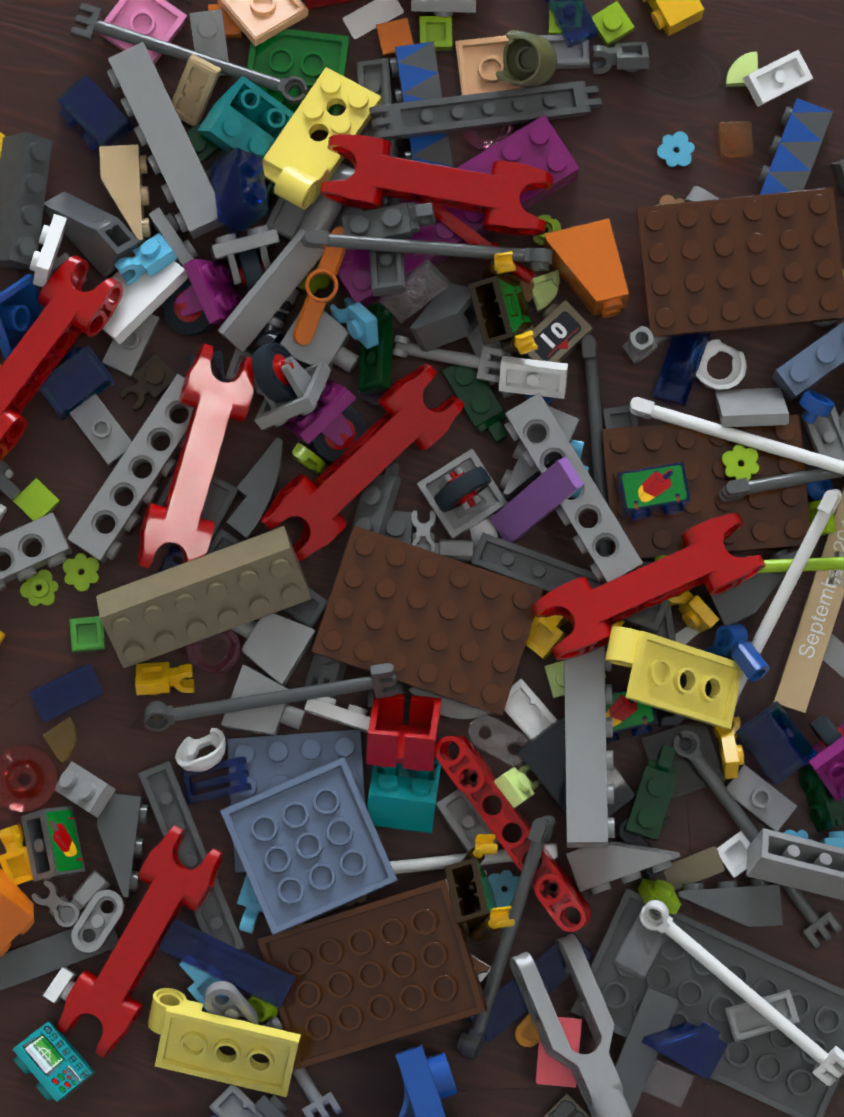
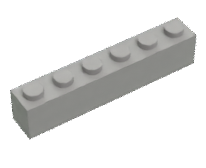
M144 42L108 58L112 69L108 70L107 73L114 88L116 89L121 86L126 96L120 99L128 117L133 115L136 117L139 126L135 127L134 130L141 145L148 144L153 155L147 158L155 175L162 173L166 184L162 185L161 188L169 204L174 201L177 204L180 212L175 214V218L182 232L189 230L192 238L195 239L229 223Z
M604 646L588 654L564 660L567 848L608 847V838H615L614 818H608L607 804H614V784H607V771H613V750L606 751V738L613 737L612 717H606V704H612V684H605V671H611V663L605 661L607 651H604Z

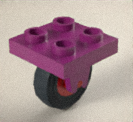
M192 259L183 264L189 278L163 302L165 319L171 328L184 335L197 336L206 333L215 325H222L243 300L236 293L232 285L231 272L223 262Z
M328 379L325 383L326 387L321 392L317 401V407L307 415L302 416L299 414L290 418L283 426L290 434L307 444L310 443L315 453L334 462L367 431V426L360 412L350 406L356 400L355 396L347 388Z
M823 714L810 724L820 741L812 746L818 755L809 760V763L836 802H839L844 798V724L836 728L831 720Z

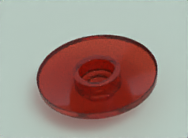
M30 745L14 746L1 753L0 804L16 812L34 811L46 804L52 797L57 785V772L51 758L44 751ZM24 773H28L31 776V781L26 786L21 785L19 782L20 776Z

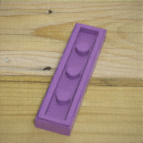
M565 456L493 515L490 520L503 540L515 543L580 489L584 483Z

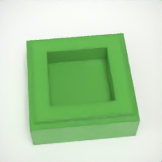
M100 616L69 619L73 653L106 650L105 629Z

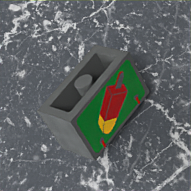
M73 806L41 809L21 816L33 882L60 879L86 872Z

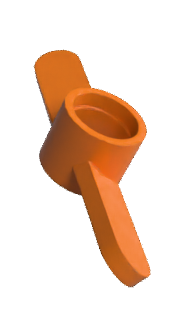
M342 226L336 227L331 234L345 235L344 228ZM326 247L318 268L308 275L305 282L307 297L292 334L295 343L308 345L312 341L326 303L331 302L337 294L338 280L336 276L347 248ZM325 275L332 280L334 290L331 295L326 298H318L311 293L309 284L315 276Z

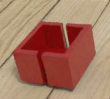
M374 694L367 736L366 765L396 768L398 763L403 764L404 769L433 772L442 698L412 695L409 725H403L405 694H397L376 699Z

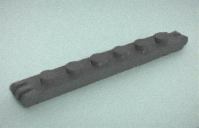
M576 81L531 88L370 107L369 112L370 116L383 115L384 117L372 120L373 129L386 128L385 131L374 133V136L384 140H394L531 123L544 114L548 120L586 116L592 113V108L602 106L601 98H588V96L600 93L598 86L586 87L585 81Z
M392 462L362 490L346 548L354 526L384 536L386 535L387 523L389 518H391L401 484V479L397 476L399 472L398 463ZM314 654L305 687L343 681L347 665ZM338 695L328 696V697L337 698Z

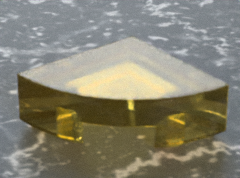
M69 716L42 735L63 764L74 751L77 740L76 727L72 718Z

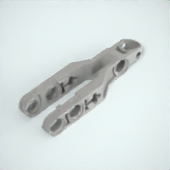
M571 933L556 939V941H558L561 955L566 964V968H564L566 975L570 974L580 997L577 1001L595 1041L593 1052L590 1054H579L571 1050L531 955L528 952H524L518 956L511 957L510 966L546 1054L572 1071L591 1116L632 1117L623 1095L620 1078L609 1055L615 1024L577 937Z

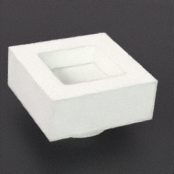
M739 831L717 848L724 867L733 878L747 869L748 846L751 843L742 831Z
M62 967L43 996L53 1003H58L60 999L66 1001L69 992L75 984L73 980L77 974L67 967Z

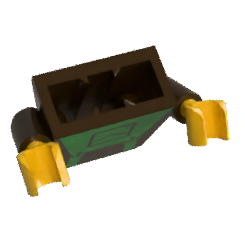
M513 252L494 254V261L484 269L482 280L468 284L483 343L488 345L500 341L503 351L508 353L519 352L520 355L537 350L538 345L534 341L533 331L530 330L523 333V331L531 327V319L522 286L519 281L510 279L505 274V272L516 271L512 258Z
M477 834L475 848H471L462 862L445 867L456 924L469 938L478 943L489 939L500 928L513 927L515 924L514 919H509L511 906L497 907L493 888L481 866L482 861L485 859L484 854L496 855L498 845L494 844L495 834Z

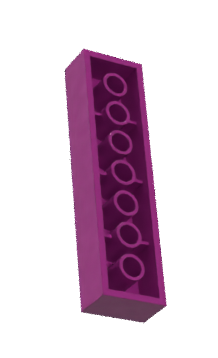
M545 114L457 167L458 169L491 174L494 161H510L526 164L553 175L551 189L529 190L520 196V203L524 210L529 209L578 179L580 169ZM402 200L400 204L414 201ZM444 207L482 237L491 232L482 227L484 214ZM436 219V224L419 227L420 231L414 233L413 238L407 239L468 244L438 219ZM347 248L336 278L347 297L352 299L354 303L360 302L366 308L386 295L373 296L369 250L356 249L350 251ZM404 253L406 283L450 256Z

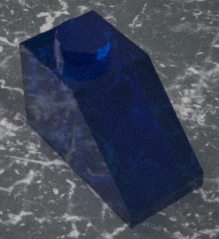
M687 1022L644 1036L642 1040L643 1044L707 1080L710 1079L728 1043L718 1038L719 1030L702 1022L700 1027Z

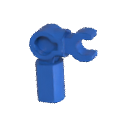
M740 623L720 626L716 631V639L713 642L714 646L707 647L704 650L727 659L731 656L750 682L762 679L770 670V667L753 644L747 642L748 632Z

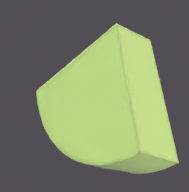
M757 51L742 55L732 64L726 77L725 87L746 86L743 78L758 70Z
M558 270L535 277L532 280L534 282L532 298L537 313L551 305V301L557 296L560 284Z

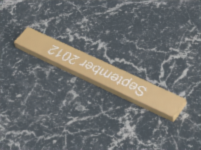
M844 487L842 499L834 514L836 532L827 535L821 557L844 556ZM844 570L815 572L772 704L802 714L806 713L843 600Z

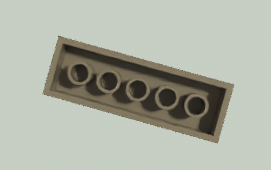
M285 526L96 596L100 619L123 668L312 599L305 575Z

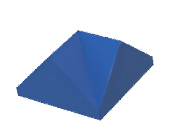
M33 274L26 275L0 293V348L4 360L8 358L44 310V307L38 302L39 291L37 285L33 284Z

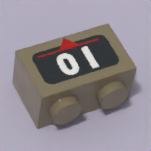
M566 300L559 306L554 303L542 314L541 317L544 320L534 328L531 325L530 328L523 331V333L530 330L533 331V338L536 345H538V349L521 356L524 359L561 363L582 344V338L585 335H591L593 328Z

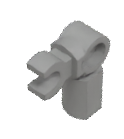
M641 326L630 333L628 342L622 347L635 364L657 350L658 344L670 337L654 338L652 332L647 327Z
M413 510L411 521L416 532L412 534L411 545L461 562L472 561L473 540H440V543H435V534L431 533L436 524L435 512L430 511V520L427 523H420L417 520V511Z
M94 870L72 894L73 899L71 901L65 895L60 897L57 886L47 880L43 884L49 888V896L46 899H42L39 895L33 893L31 897L37 904L48 906L50 908L49 913L59 925L65 928H73L92 897L101 890H107L111 884Z

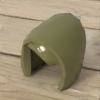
M510 30L506 35L509 41L506 43L503 53L504 68L503 71L496 72V77L501 81L524 88L540 86L550 80L556 71L558 62L553 45L546 38L536 34Z

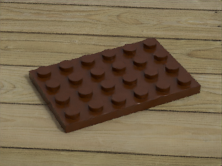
M834 187L637 207L636 213L648 326L654 338L844 319V276Z
M799 414L789 415V424L731 427L803 449ZM718 420V421H711V422H714V423L721 424V421H720V420ZM674 424L602 429L601 431L607 503L641 560L654 559L656 556L671 555L686 548L681 539V535L685 531L709 519L730 513H739L744 525L724 540L725 549L729 553L800 548L810 528L806 484L749 494L737 501L722 503L718 500V492L729 481L736 480L735 477L730 478L726 476V466L722 463V456L727 451H733L736 445L741 444ZM742 445L745 449L751 448V447ZM755 449L758 453L756 463L759 465V471L756 474H751L749 481L804 471V463ZM738 462V465L742 467L743 463ZM676 465L681 466L687 495L686 499L679 500V502L672 501L638 507V509L627 507L622 480L624 474ZM668 471L662 478L667 480L673 474V471ZM611 541L613 554L615 552L616 545L614 542Z
M354 526L311 653L370 673V666L391 663L394 665L397 682L501 717L535 617L531 607L541 598L544 589Z
M447 879L293 927L275 936L271 934L257 939L284 1031L301 1034L294 1063L296 1070L488 1011L465 932L456 924Z

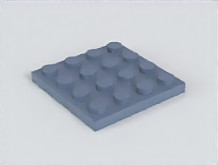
M361 730L227 739L231 806L342 757L345 758L365 804ZM234 845L235 873L246 872Z
M344 757L220 810L273 936L398 882Z

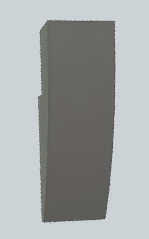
M279 437L274 440L237 487L238 493L245 499L226 523L231 530L244 540L253 538L262 524L260 519L272 504L276 494L284 455V443Z

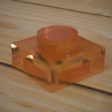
M751 121L720 122L718 124L720 157L753 155Z

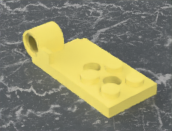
M326 67L263 158L261 163L263 168L262 175L264 179L275 184L274 194L303 210L309 207L310 204L313 205L320 195L321 183L330 180L345 158L327 148L329 137L338 134L360 135L372 118L369 108L381 105V96ZM335 104L343 105L346 108L344 113L338 116L329 114L328 109ZM316 130H325L328 133L327 138L323 141H314L310 136Z
M618 626L611 628L605 661L619 666L632 667L626 698L715 727L731 729L743 672L734 660L645 631ZM683 672L687 677V683L684 688L680 684V677ZM708 680L712 685V691L709 696L705 692Z
M161 988L154 992L148 1027L153 1032L161 1035L155 1067L287 1097L301 1034L203 1012V1003L187 1000L182 992L173 988ZM230 1046L236 1051V1054L225 1055L220 1051L219 1047ZM257 1053L263 1054L268 1057L269 1061L259 1063L253 1059L252 1055Z

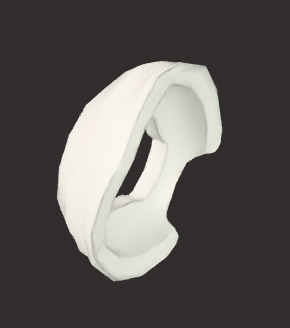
M720 339L711 340L701 345L695 352L693 359L694 374L705 387L715 390L730 389L737 386L745 377L747 364L743 352L722 343ZM718 352L727 353L733 358L732 372L724 379H715L707 371L708 361Z
M211 728L210 734L203 738L193 739L189 736L184 739L175 755L177 764L184 770L192 772L206 771L217 765L221 761L226 748L223 731ZM213 745L216 748L210 754L195 759L199 750L205 746Z

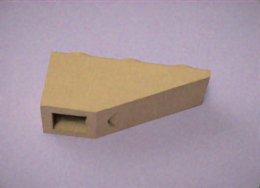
M138 144L100 146V175L102 183L130 231L140 241V246L145 242V238L151 237L150 218H144V206L150 205L148 186H143L142 175L148 174L147 154L142 155Z

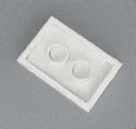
M174 261L152 277H150L148 272L144 273L135 283L130 285L126 283L119 271L116 272L111 278L122 284L123 295L112 317L102 330L120 345L189 278L186 270Z

